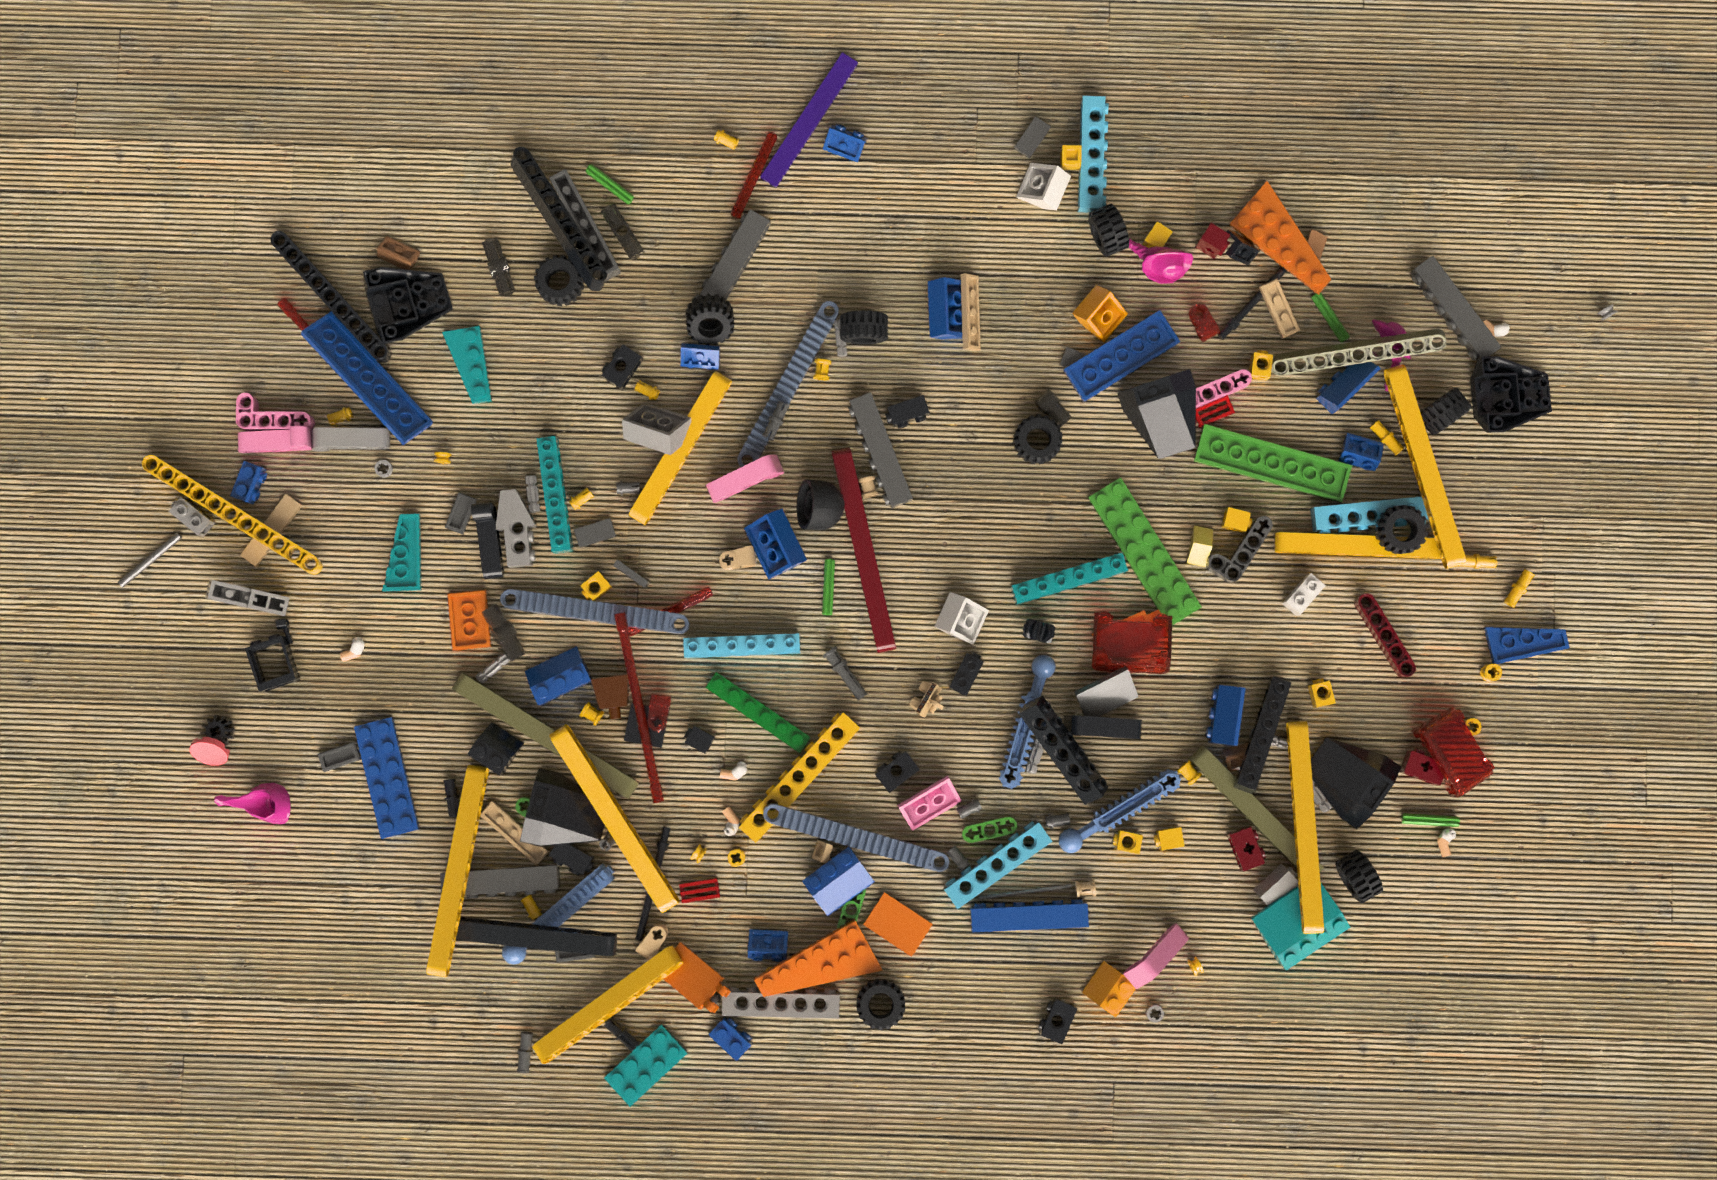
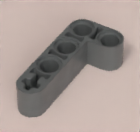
M1267 516L1257 518L1230 559L1220 554H1214L1208 558L1206 568L1228 583L1239 580L1273 526L1272 520ZM1265 522L1264 526L1266 528L1260 530L1259 533H1256V531H1258L1261 526L1259 523ZM1249 537H1254L1256 539L1255 546L1249 545ZM1239 553H1244L1246 555L1245 562H1240L1238 560ZM1213 558L1219 560V568L1212 566L1211 561ZM1229 569L1235 570L1236 577L1234 579L1228 576Z

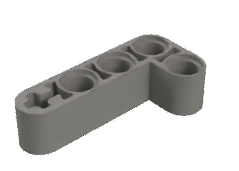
M313 428L312 451L324 452L330 451V449H390V431L386 428Z

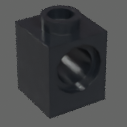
M696 726L692 729L689 728L684 736L686 744L704 754H707L715 739L713 735Z

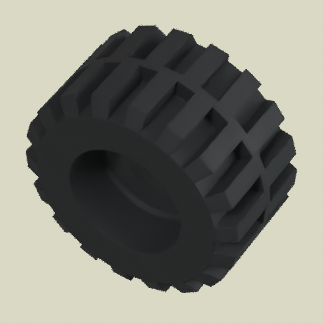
M1108 204L1089 212L1088 221L1092 236L1104 256L1108 257L1129 248V236L1120 212L1113 204Z
M553 255L552 259L547 257L545 258L546 262L543 263L541 261L539 263L540 268L535 270L536 276H534V281L536 282L535 287L542 298L551 305L557 304L562 307V304L568 306L570 305L569 302L577 301L576 297H580L582 294L581 289L584 290V280L570 258L567 259L564 255L560 257ZM557 272H566L570 276L569 284L561 290L551 289L549 286L551 276Z
M711 293L706 294L707 296L699 295L698 299H692V303H689L688 309H686L688 335L691 336L692 340H697L699 344L718 345V342H725V339H729L734 332V313L731 303L726 301V298L723 296L720 298L718 294H714V296ZM706 318H716V319H717V320L711 321V322L704 321V319H706Z
M856 310L841 314L840 340L851 344H877L888 340V315L872 310Z
M1453 388L1420 413L1424 426L1431 435H1435L1466 414L1472 405L1458 388Z
M1041 414L1031 415L1027 419L1022 420L1015 431L1013 439L1014 448L1018 452V456L1024 458L1025 462L1029 461L1034 465L1051 461L1059 452L1063 442V434L1060 432L1059 424L1056 425L1054 419L1051 420L1049 416H1041ZM1040 429L1048 435L1049 444L1045 449L1036 450L1030 447L1027 442V435L1031 430Z
M1400 505L1388 508L1386 512L1380 514L1381 518L1376 521V524H1378L1375 527V532L1377 531L1378 533L1376 539L1380 540V546H1384L1388 552L1391 551L1394 554L1414 552V550L1421 548L1420 545L1426 541L1424 539L1425 536H1428L1429 532H1426V528H1429V526L1425 524L1426 517L1421 516L1422 512L1415 510L1413 506ZM1399 518L1405 519L1411 528L1410 535L1405 541L1398 540L1393 534V524Z
M1356 849L1336 861V869L1341 880L1358 902L1365 903L1383 892L1380 877L1367 857Z
M875 979L874 981L867 982L857 996V1012L860 1019L863 1020L866 1026L868 1025L870 1028L878 1030L890 1029L891 1026L897 1025L905 1012V999L899 986L887 979ZM877 993L887 994L892 1000V1009L885 1015H876L870 1010V999Z

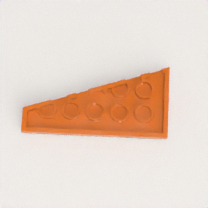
M1266 181L1232 220L1230 226L1319 295L1331 281V278L1269 182Z
M854 919L753 979L762 996L766 997L883 970Z

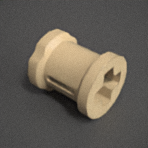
M875 476L858 479L863 492L862 499L879 495L874 485Z
M1091 879L1089 882L1075 881L1076 898L1086 895L1095 897V880Z

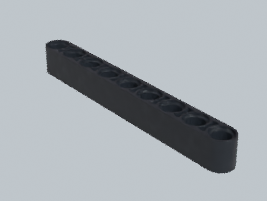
M525 147L515 148L510 163L513 171L587 287L592 291L602 290L607 278L605 268L530 151Z
M282 231L274 232L271 235L270 241L276 250L377 361L382 363L389 361L392 356L389 347L383 344L380 337L292 239ZM285 238V242L282 245H278V240ZM297 252L296 258L290 259L291 253ZM307 265H310L309 271L307 273H303V268ZM322 279L321 286L315 287V282ZM331 293H335L334 299L328 301V295ZM347 307L346 314L340 315L341 308ZM355 321H360V326L356 329H353V323ZM372 335L371 342L365 343V337ZM384 348L385 354L378 357L377 352Z
M460 917L456 940L599 956H614L617 951V934L612 932Z

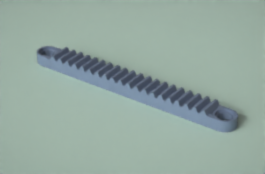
M826 301L823 303L811 322L810 327L807 329L799 347L792 356L784 374L781 376L773 394L770 396L769 401L737 459L740 467L745 466L742 463V458L745 455H750L753 461L761 457L769 442L768 437L764 438L762 436L769 423V417L773 415L778 401L784 402L783 406L790 404L830 332L834 321L838 317L839 309L834 302ZM826 307H833L835 313L832 316H826L824 314Z
M513 589L505 590L500 597L501 604L504 607L517 611L674 634H684L690 627L687 617L667 611ZM509 594H513L516 600L513 604L509 605L506 603V597ZM683 619L685 626L682 629H676L674 626L676 620Z
M775 803L768 804L763 810V816L767 822L783 828L936 872L945 871L949 866V858L946 854L937 850ZM770 808L778 810V816L774 819L767 816ZM943 857L945 860L944 865L936 867L934 865L935 858Z

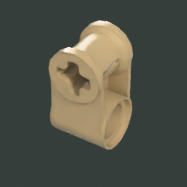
M753 546L725 551L719 558L720 566L724 570L748 568L757 565ZM725 557L733 559L731 565H727L726 562L723 563L726 559Z
M662 923L655 924L635 951L647 960L657 955L669 934L668 927ZM660 929V930L662 931V932H661V935H660L659 937H657V936H656V934H657L656 931H658V930Z

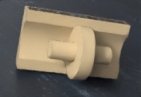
M923 681L919 687V690L925 693L923 699L920 700L914 697L909 704L916 710L917 714L924 718L928 712L934 714L937 708L941 710L944 708L940 704L943 697L939 695L942 688L934 682L931 684Z

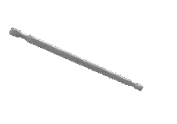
M1071 884L979 896V900L1071 888Z

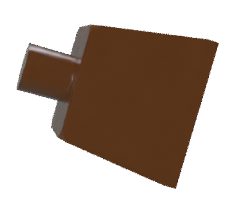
M630 675L591 679L599 708L609 709L610 720L621 719L620 707L629 705Z

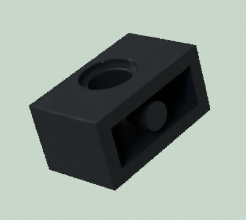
M624 344L615 349L612 354L614 358L610 364L607 362L601 371L603 379L621 391L624 390L643 362L642 356ZM625 363L626 367L624 370H616L617 364Z
M901 751L897 752L891 757L893 759L891 763L887 765L884 762L876 769L878 771L875 774L889 793L920 770L906 751L903 753ZM893 765H899L902 768L899 776L891 774V767Z
M1054 997L1053 1001L1049 1000L1045 1010L1048 1012L1046 1018H1042L1038 1026L1039 1034L1062 1045L1078 1008ZM1055 1015H1060L1062 1018L1058 1025H1054L1051 1022L1052 1017Z

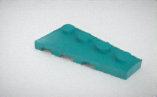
M475 326L442 332L472 404L491 402L492 397L481 327Z
M400 514L394 536L393 549H391L390 562L386 571V579L382 588L383 592L422 590L420 514Z

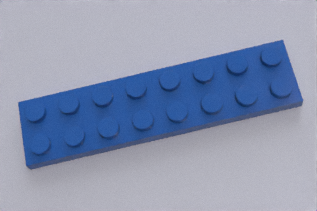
M329 312L301 331V335L402 445H405L433 424V421L332 312Z

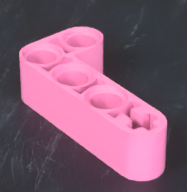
M1244 369L1196 388V408L1246 388L1252 381L1250 372ZM1239 377L1245 378L1244 382L1240 381L1234 385V381ZM1220 383H1226L1229 387L1228 391L1221 390ZM1203 390L1210 391L1211 398H1205L1202 394Z
M241 393L236 400V424L246 431L290 430V427L305 426L313 429L315 426L314 418L306 412H259L257 398L249 393ZM250 398L251 404L245 407L244 401ZM250 417L249 425L244 426L245 418ZM269 417V424L263 426L264 418ZM288 417V424L282 426L283 418ZM305 418L307 419V422H304V425L299 422H296V420L304 421Z
M305 426L290 427V430L238 433L239 453L312 450V429Z
M766 455L708 483L706 487L713 503H717L765 479L780 476L784 473V470L777 455Z
M1177 923L1173 924L1139 961L1124 971V976L1135 989L1147 984L1158 976L1189 940V937Z

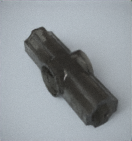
M614 203L605 207L601 214L629 259L639 258L645 251ZM620 229H627V233L625 235H618V231Z
M498 238L486 239L482 242L488 260L487 265L490 274L495 280L499 295L501 297L509 296L516 292L510 275L511 270L508 261L503 255Z
M497 604L481 612L491 628L493 639L498 645H501L510 662L526 653L516 637L517 634L514 626L505 619Z

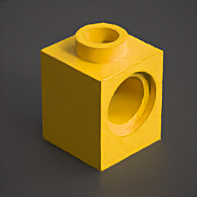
M1062 145L1060 168L1062 170H1079L1082 160V145Z
M1157 221L1144 240L1143 245L1147 248L1163 247L1173 231Z
M1257 350V352L1251 355L1249 372L1253 379L1268 380L1270 378L1273 355L1268 354V351ZM1258 360L1265 363L1264 369L1257 366Z
M1228 507L1225 509L1221 528L1244 533L1251 527V513Z
M599 571L580 585L584 589L581 593L587 600L592 599L593 601L598 600L612 588ZM593 583H599L600 589L596 593H592L590 590Z
M1321 678L1313 680V684L1308 685L1313 708L1336 703L1330 681H1324ZM1319 687H1322L1325 690V695L1323 698H1320L1317 695V690Z
M1181 827L1156 830V835H1154L1155 846H1159V850L1184 847Z
M1118 830L1117 834L1114 833L1112 845H1115L1114 849L1140 854L1143 835ZM1126 836H1129L1132 840L1129 847H1124L1122 844V840Z

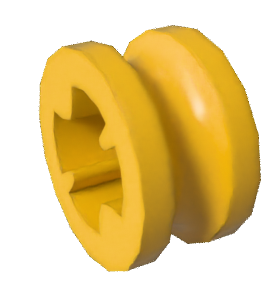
M434 452L436 459L433 462L451 464L449 460L452 456L451 453Z
M1475 718L1466 719L1462 723V730L1466 735H1477L1481 731V723ZM1469 722H1471V724L1476 725V728H1473L1475 730L1474 732L1472 730H1468L1467 726H1470L1468 724Z
M699 844L690 859H695L696 863L699 864L707 848L703 849Z
M1196 956L1193 960H1187L1194 976H1197L1198 972H1204Z

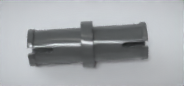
M778 401L773 415L768 419L769 423L762 435L764 438L768 437V440H774L779 427L784 423L782 420L790 407L787 404L783 406L784 402Z
M521 1032L520 1049L517 1050L519 1055L517 1072L529 1073L530 1057L533 1055V1050H531L532 1032Z

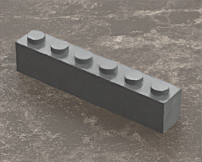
M564 169L549 177L565 208L607 272L606 281L621 274L615 259L567 170Z
M751 209L748 214L744 213L740 220V228L734 230L730 238L732 240L731 243L723 248L721 252L722 258L713 265L711 269L713 273L710 278H706L703 282V290L700 295L707 296L706 294L711 293L714 296V294H718L720 298L723 296L727 300L771 226L770 220ZM708 318V319L711 320V321H714L716 318Z
M1434 256L1410 272L1413 282L1416 285H1420L1425 298L1431 300L1437 314L1443 316L1446 320V326L1455 332L1458 336V342L1467 348L1468 354L1473 361L1477 362L1481 356H1490L1501 348V345Z
M870 392L850 400V406H848L851 417L855 416L857 424H854L858 435L862 434L864 441L861 443L865 453L869 452L871 459L868 461L871 469H876L878 477L875 478L879 488L883 487L885 494L882 496L886 506L890 505L892 509L913 501L872 393Z
M559 865L469 871L465 891L466 899L478 898V894H486V897H497V893H505V896H514L520 891H524L525 895L536 894V890H544V893H555V889L561 888ZM446 872L440 873L441 893Z

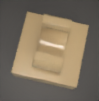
M817 840L812 858L822 863H827L832 859L830 858L831 851L837 852V849L829 843Z

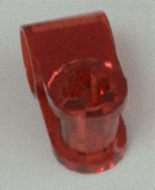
M1196 304L1189 311V319L1202 342L1220 334V329L1206 305ZM1201 311L1202 315L1196 316L1195 313Z
M651 694L648 725L655 732H660L666 727L671 696ZM659 718L662 724H658V726L655 727L654 723L652 722L656 721V719Z

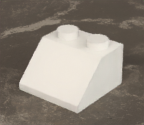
M1030 163L1016 197L1042 209L1057 211L1071 176L1056 165Z
M950 592L934 627L974 645L989 610L966 597Z

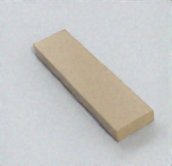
M964 273L961 274L963 349L981 351L978 275Z
M285 494L264 524L282 534L303 505L288 494ZM263 531L260 538H266L268 531ZM252 538L240 556L255 567H258L270 549Z
M492 800L481 812L480 816L536 866L550 852L545 846H535L520 842L523 826L495 801Z

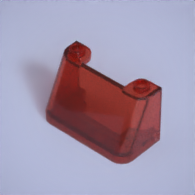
M1107 611L1094 612L1092 668L1094 670L1114 672L1126 666L1130 673L1166 674L1170 671L1172 616L1158 614L1152 619V622L1113 620V615Z
M1451 707L1411 731L1416 739L1420 738L1424 742L1422 745L1427 748L1445 778L1444 783L1450 785L1446 788L1450 797L1459 798L1493 775L1495 767L1489 759H1486L1464 722L1465 716L1462 711Z

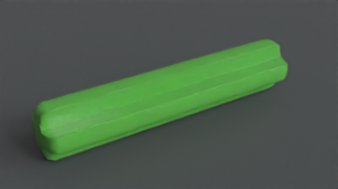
M590 164L586 168V173L619 199L627 205L632 203L634 196L597 167Z
M1315 293L1311 299L1341 343L1348 340L1350 335L1322 293L1319 295Z
M825 559L823 615L833 614L834 559Z
M1403 813L1401 816L1403 824L1459 827L1460 818L1457 816Z

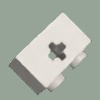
M1309 573L1300 581L1282 604L1296 616L1301 615L1326 585L1312 573Z

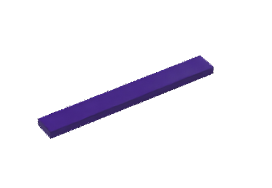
M843 52L841 53L760 176L762 180L775 188L778 187L857 67V61Z

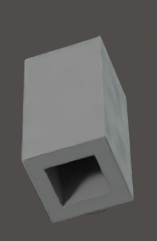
M183 497L174 500L171 504V509L168 511L200 537H204L215 524L212 519Z
M1280 864L1253 890L1267 905H1270L1298 886V880L1295 878L1297 873L1290 866L1286 868Z

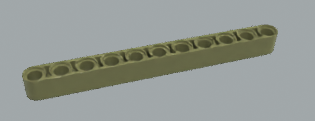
M461 673L452 687L455 692L561 757L549 734L555 731L554 728L469 675ZM584 748L607 786L630 799L639 782Z

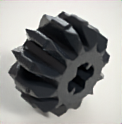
M1027 619L1023 626L1022 635L1032 640L1051 643L1055 635V626L1038 620Z
M214 715L213 719L207 718L208 724H202L206 731H202L201 735L215 738L225 745H229L228 739H234L230 732H234L236 729L230 728L233 722L227 721L226 716L220 718L219 715ZM216 728H220V729H218V730H221V734H220V735H216V734H217V732H215Z

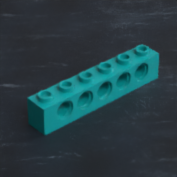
M556 436L536 438L551 551L554 554L573 552L559 439Z
M1122 552L1012 585L1010 588L1015 604L1019 605L1126 573L1128 568Z

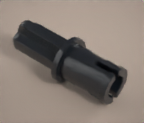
M456 779L443 780L446 794L444 800L447 801L450 818L457 817L459 808L458 798L460 795H457Z
M613 1017L605 1023L604 1027L629 1050L633 1051L639 1045V1042L626 1031L627 1028L624 1029Z

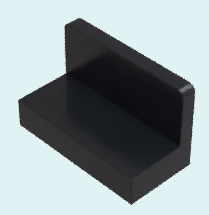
M1228 229L1226 232L1230 234L1234 243L1226 251V254L1230 258L1248 266L1260 250L1244 236Z

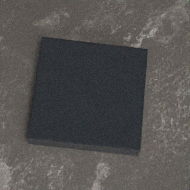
M631 703L624 741L662 748L670 710Z

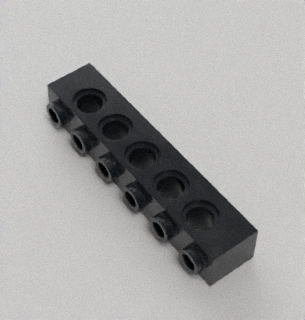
M1275 676L1269 680L1234 788L1250 794L1256 791L1292 684L1291 682Z
M1043 695L1026 703L1020 710L1019 715L1084 805L1102 798L1109 787L1106 780L1098 773L1095 765L1085 755L1084 750L1075 741L1072 733L1067 730L1062 719L1052 709L1051 704Z

